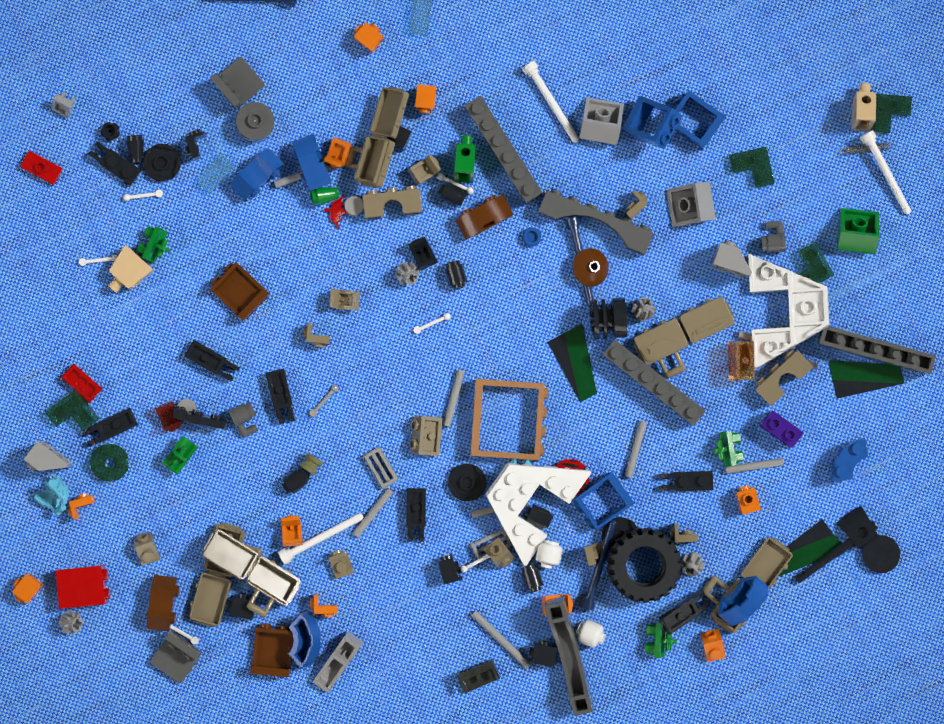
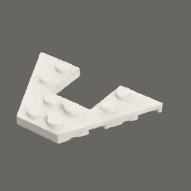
M748 254L749 268L752 271L749 277L750 292L788 291L790 327L752 330L753 368L757 369L830 326L828 287Z
M507 463L485 495L524 566L529 563L536 553L538 545L545 540L547 534L518 516L539 485L570 504L592 473L590 470Z

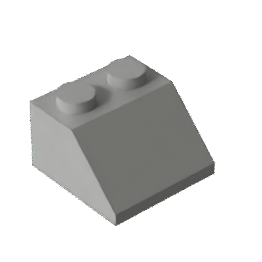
M586 97L580 139L617 145L624 104Z
M710 182L692 183L666 190L672 227L716 220Z
M724 240L723 243L720 242L717 245L710 267L744 278L751 276L752 271L740 249L735 247V243Z
M37 441L24 458L27 462L26 466L33 471L69 468L74 465V463L45 441Z

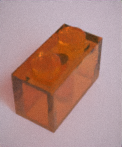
M728 341L729 380H755L754 341Z

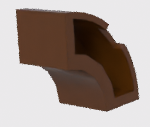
M492 195L484 200L486 203L472 210L470 207L460 212L462 216L455 220L466 240L514 215L504 195L499 197Z
M154 574L147 613V629L170 632L171 624H175V598L179 597L180 593L177 577Z

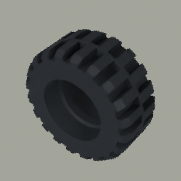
M638 527L632 531L624 532V535L618 537L615 540V544L611 545L609 556H607V573L612 584L623 596L635 602L649 603V601H658L662 596L666 597L669 595V591L677 586L676 582L681 577L680 568H682L681 555L674 542L662 532L647 527ZM640 547L654 549L662 560V569L659 575L647 583L633 580L626 569L628 556Z

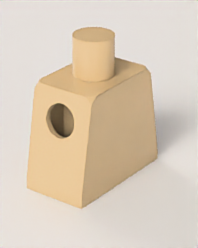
M868 83L859 84V91L856 92L853 98L851 130L870 131L876 121V93L870 92L871 85Z
M125 245L109 270L115 278L108 286L116 293L123 285L132 290L155 270Z

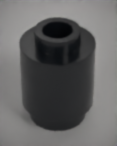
M448 181L446 185L442 183L437 193L441 195L439 199L453 206L458 205L460 207L467 195L463 191L464 189Z
M460 260L445 264V273L450 288L454 287V290L466 287L465 284L468 280Z
M302 467L296 468L282 479L284 482L282 486L288 494L290 492L295 494L306 486L311 478Z
M533 504L532 507H527L524 517H526L527 522L542 529L543 527L548 529L553 514L549 510Z
M535 564L522 567V573L520 574L526 591L530 590L531 593L542 590L541 586L544 583L539 568H536Z

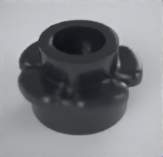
M107 122L101 129V135L107 141H113L120 135L119 126L116 123Z

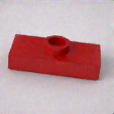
M30 150L20 166L52 185L56 184L63 171V168Z
M75 363L61 377L89 403L103 390L100 385Z

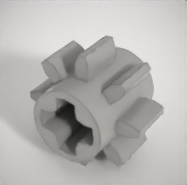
M412 261L409 264L403 262L397 267L395 277L403 286L405 284L412 285L418 280V273L420 271Z
M642 297L639 301L634 300L631 312L634 313V317L637 320L646 321L647 318L652 319L656 306H652L653 302L649 298Z
M695 552L685 553L681 559L683 572L688 576L700 575L705 565L704 562H701L702 557Z
M67 610L65 614L61 615L59 619V625L62 627L61 632L75 635V632L81 630L83 620L79 618L80 613Z

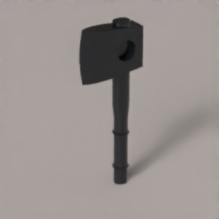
M862 506L848 512L836 523L849 538L795 578L799 584L854 545L862 549L879 536L876 532L878 527L873 521H870Z

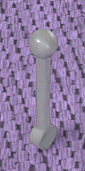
M333 385L331 387V391L324 397V399L317 405V407L315 409L310 410V415L312 417H315L317 415V411L329 399V397L334 392H337L339 390V387L337 385Z

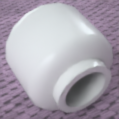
M544 540V542L538 545L536 560L541 562V567L552 569V565H559L563 549L559 546L558 542Z
M591 620L581 622L576 631L578 641L591 648H595L598 644L602 645L606 634L603 633L604 628L601 624Z

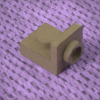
M634 190L632 192L638 203L636 204L634 201L626 208L628 212L625 216L630 220L648 205L646 201L648 198L642 191L637 192Z
M673 523V527H670V539H674V543L698 542V534H693V530H684L682 534H679L678 523Z
M601 542L583 546L588 566L597 563L602 546Z
M342 549L331 552L332 556L328 559L336 579L355 573L347 551L343 552Z

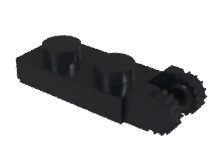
M97 141L95 143L96 147L107 154L103 159L92 151L88 155L100 162L101 166L132 186L142 170L111 148L108 149Z
M193 340L185 354L186 358L230 381H233L234 377L221 371L224 364L233 370L238 371L240 368L228 361L224 356L196 340Z
M285 369L265 373L279 424H284L281 409L286 407L288 408L291 422L296 421Z
M176 406L172 410L173 417L179 420L220 429L225 428L226 421L222 419V415L211 413V416L203 415V411L194 409L192 412H188L182 406Z
M128 408L96 423L95 426L83 431V434L88 436L98 430L100 437L90 440L88 442L90 447L101 441L113 438L139 424L131 408Z
M713 471L659 474L661 479L674 478V485L659 486V490H713Z
M407 488L406 527H408V542L413 540L412 527H420L419 540L424 542L426 488Z
M698 590L691 594L690 597L659 617L667 634L674 633L700 615V612L709 606L708 600L695 604V602L704 597L705 593L703 590Z

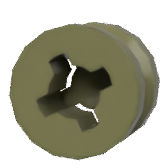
M308 452L306 459L299 465L311 474L316 475L317 468L322 466L323 462Z

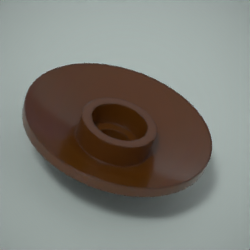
M584 249L575 256L573 261L574 276L585 286H597L608 275V261L604 254L597 249ZM592 263L595 264V270L591 268Z

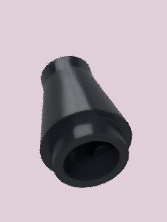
M142 135L127 136L126 144L131 163L143 162L142 156L145 139H143Z

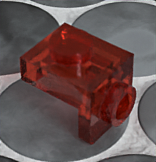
M172 400L155 407L164 430H169V432L179 429V425L183 424L181 420L172 415V410L175 407Z

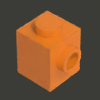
M367 22L364 25L360 24L354 31V40L372 54L382 43L384 36L379 33L380 29L373 23L370 25Z
M417 84L415 109L419 110V113L430 114V111H434L436 86Z
M750 485L738 487L739 491L735 492L741 515L761 510L755 487L750 488Z
M27 573L23 578L19 577L13 584L15 589L12 593L15 594L14 598L22 604L31 603L44 584L30 573Z

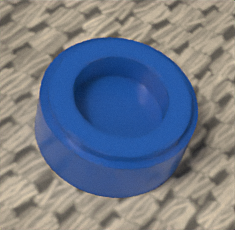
M535 227L527 228L522 235L523 242L530 247L538 245L542 238L541 232Z

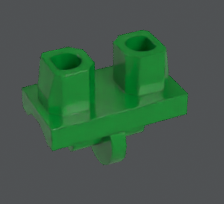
M157 226L155 228L147 227L144 236L150 238L147 245L139 244L137 253L142 255L143 259L155 263L157 257L161 258L164 251L169 253L171 250L166 247L169 241L166 239L168 232Z
M732 431L719 432V441H716V449H711V452L718 454V460L723 461V467L735 466L738 462L744 461L743 452L734 450V444L741 442L740 433H732Z
M182 436L162 464L178 475L198 449V446Z
M661 622L647 625L646 633L647 635L655 636V643H646L645 653L654 655V658L665 657V650L671 651V643L677 644V639H672V634L666 633Z

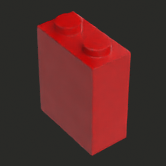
M104 565L55 570L59 609L108 603L110 589L106 588V580L109 579L108 569H105Z

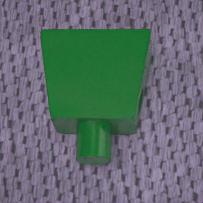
M461 136V144L456 145L455 182L473 183L476 145H472V136Z

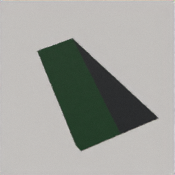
M580 324L550 340L548 344L581 403L597 394L583 326Z
M828 361L837 399L904 384L901 368L894 365Z
M823 519L787 546L793 557L788 562V568L786 570L783 569L779 576L819 561L841 544Z

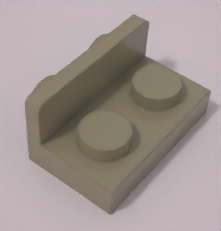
M414 415L411 422L412 439L409 443L411 454L439 456L443 418Z

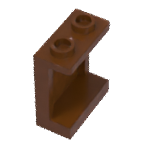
M237 262L234 264L230 263L223 270L225 274L221 278L216 277L212 281L210 290L245 322L271 294Z
M260 623V626L255 627L254 651L250 674L289 677L292 662L289 653L294 642L289 626L279 625V628H272V624Z

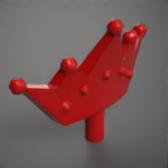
M344 195L332 203L331 209L325 208V212H331L330 219L337 226V229H340L338 222L343 221V219H340V216L345 213L348 214V211L341 208V206H345V203L341 202L345 198Z

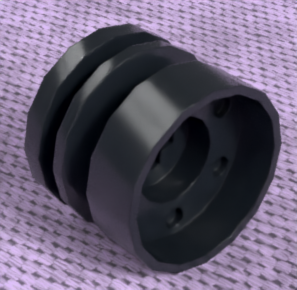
M611 298L610 307L606 306L605 299H601V307L599 308L597 299H591L589 318L590 329L594 339H599V330H603L604 339H607L608 330H612L614 338L627 337L625 298Z

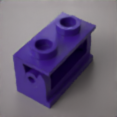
M773 410L769 411L759 425L789 448H793L804 433Z

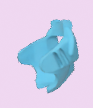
M51 473L54 479L46 478L44 492L36 493L34 499L41 505L50 508L55 516H59L66 509L65 504L68 499L69 490L60 477Z

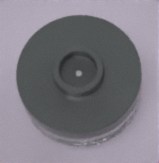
M251 102L241 107L236 116V128L239 135L246 141L253 143L266 140L274 129V116L270 108L259 102Z

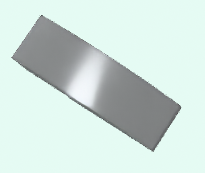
M348 631L313 680V683L329 693L364 642Z

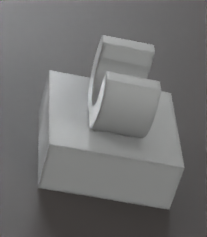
M65 92L61 95L56 94L53 98L51 110L68 119L72 113L75 98L72 97L71 100L66 99Z

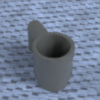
M781 221L765 222V228L776 229V234L761 236L762 252H785L786 242L783 223Z
M250 402L228 410L242 437L245 438L258 431L255 424L248 428H245L243 424L256 416Z

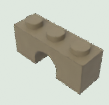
M416 186L404 187L403 191H397V188L385 189V193H378V190L366 191L367 195H362L365 219L384 218V208L391 201H396L402 205L403 215L423 213L420 189H416Z
M798 349L795 352L793 350L788 352L784 356L786 360L781 365L779 363L775 364L770 369L771 374L767 378L763 376L755 383L757 385L755 390L770 406L785 394V391L779 385V379L783 374L791 373L800 380L813 368V365Z

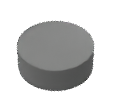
M352 196L346 200L345 209L348 211V214L357 216L363 212L364 205L361 198Z
M183 399L177 405L185 407L188 412H192L193 409L197 410L195 402L190 399Z

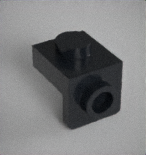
M200 129L189 132V136L185 137L188 144L185 146L188 157L192 156L194 161L201 159L196 140L206 137L205 132H200Z
M426 237L415 239L408 245L421 271L438 263Z

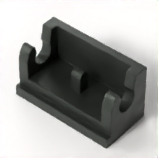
M492 659L457 673V678L464 693L500 679Z

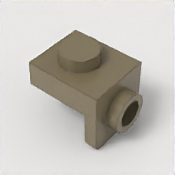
M430 154L407 171L416 185L419 186L434 177L441 168L437 159Z
M331 289V294L329 295L330 308L359 311V291Z
M308 323V327L304 326L303 338H306V342L314 343V347L325 348L326 344L330 345V336L312 334L313 323Z
M152 532L141 533L134 537V547L141 565L160 560Z
M497 538L484 548L485 552L499 569L509 566L515 558L500 538Z

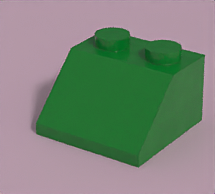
M841 208L837 232V250L875 254L880 238L879 212Z

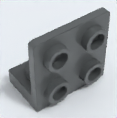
M242 57L235 60L219 75L215 73L210 77L212 82L236 110L265 86V83Z
M170 631L150 663L181 684L203 652L175 632Z

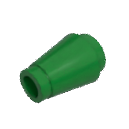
M320 187L311 190L312 204L319 206L339 198L338 188Z

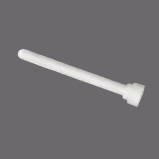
M535 60L524 66L522 70L525 75L532 77L572 142H578L579 137L538 74V65Z
M871 130L860 136L862 143L869 146L904 214L909 215L911 209L875 143L877 141L875 139L877 137L875 132Z
M361 513L356 514L303 542V545L286 550L284 548L278 551L284 565L292 562L293 556L363 520V515Z

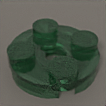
M108 443L99 446L93 452L90 466L97 478L112 482L121 479L128 472L129 457L124 448L117 444ZM107 458H114V467H106L107 462L105 460Z

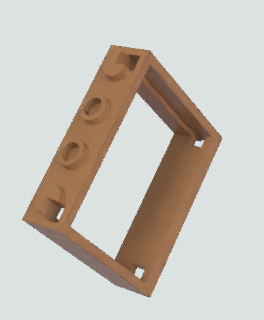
M476 379L471 456L540 460V457H544V445H541V437L545 438L546 426H542V420L547 416V407H543L544 399H548V388H545V384ZM483 385L539 389L534 454L479 451Z

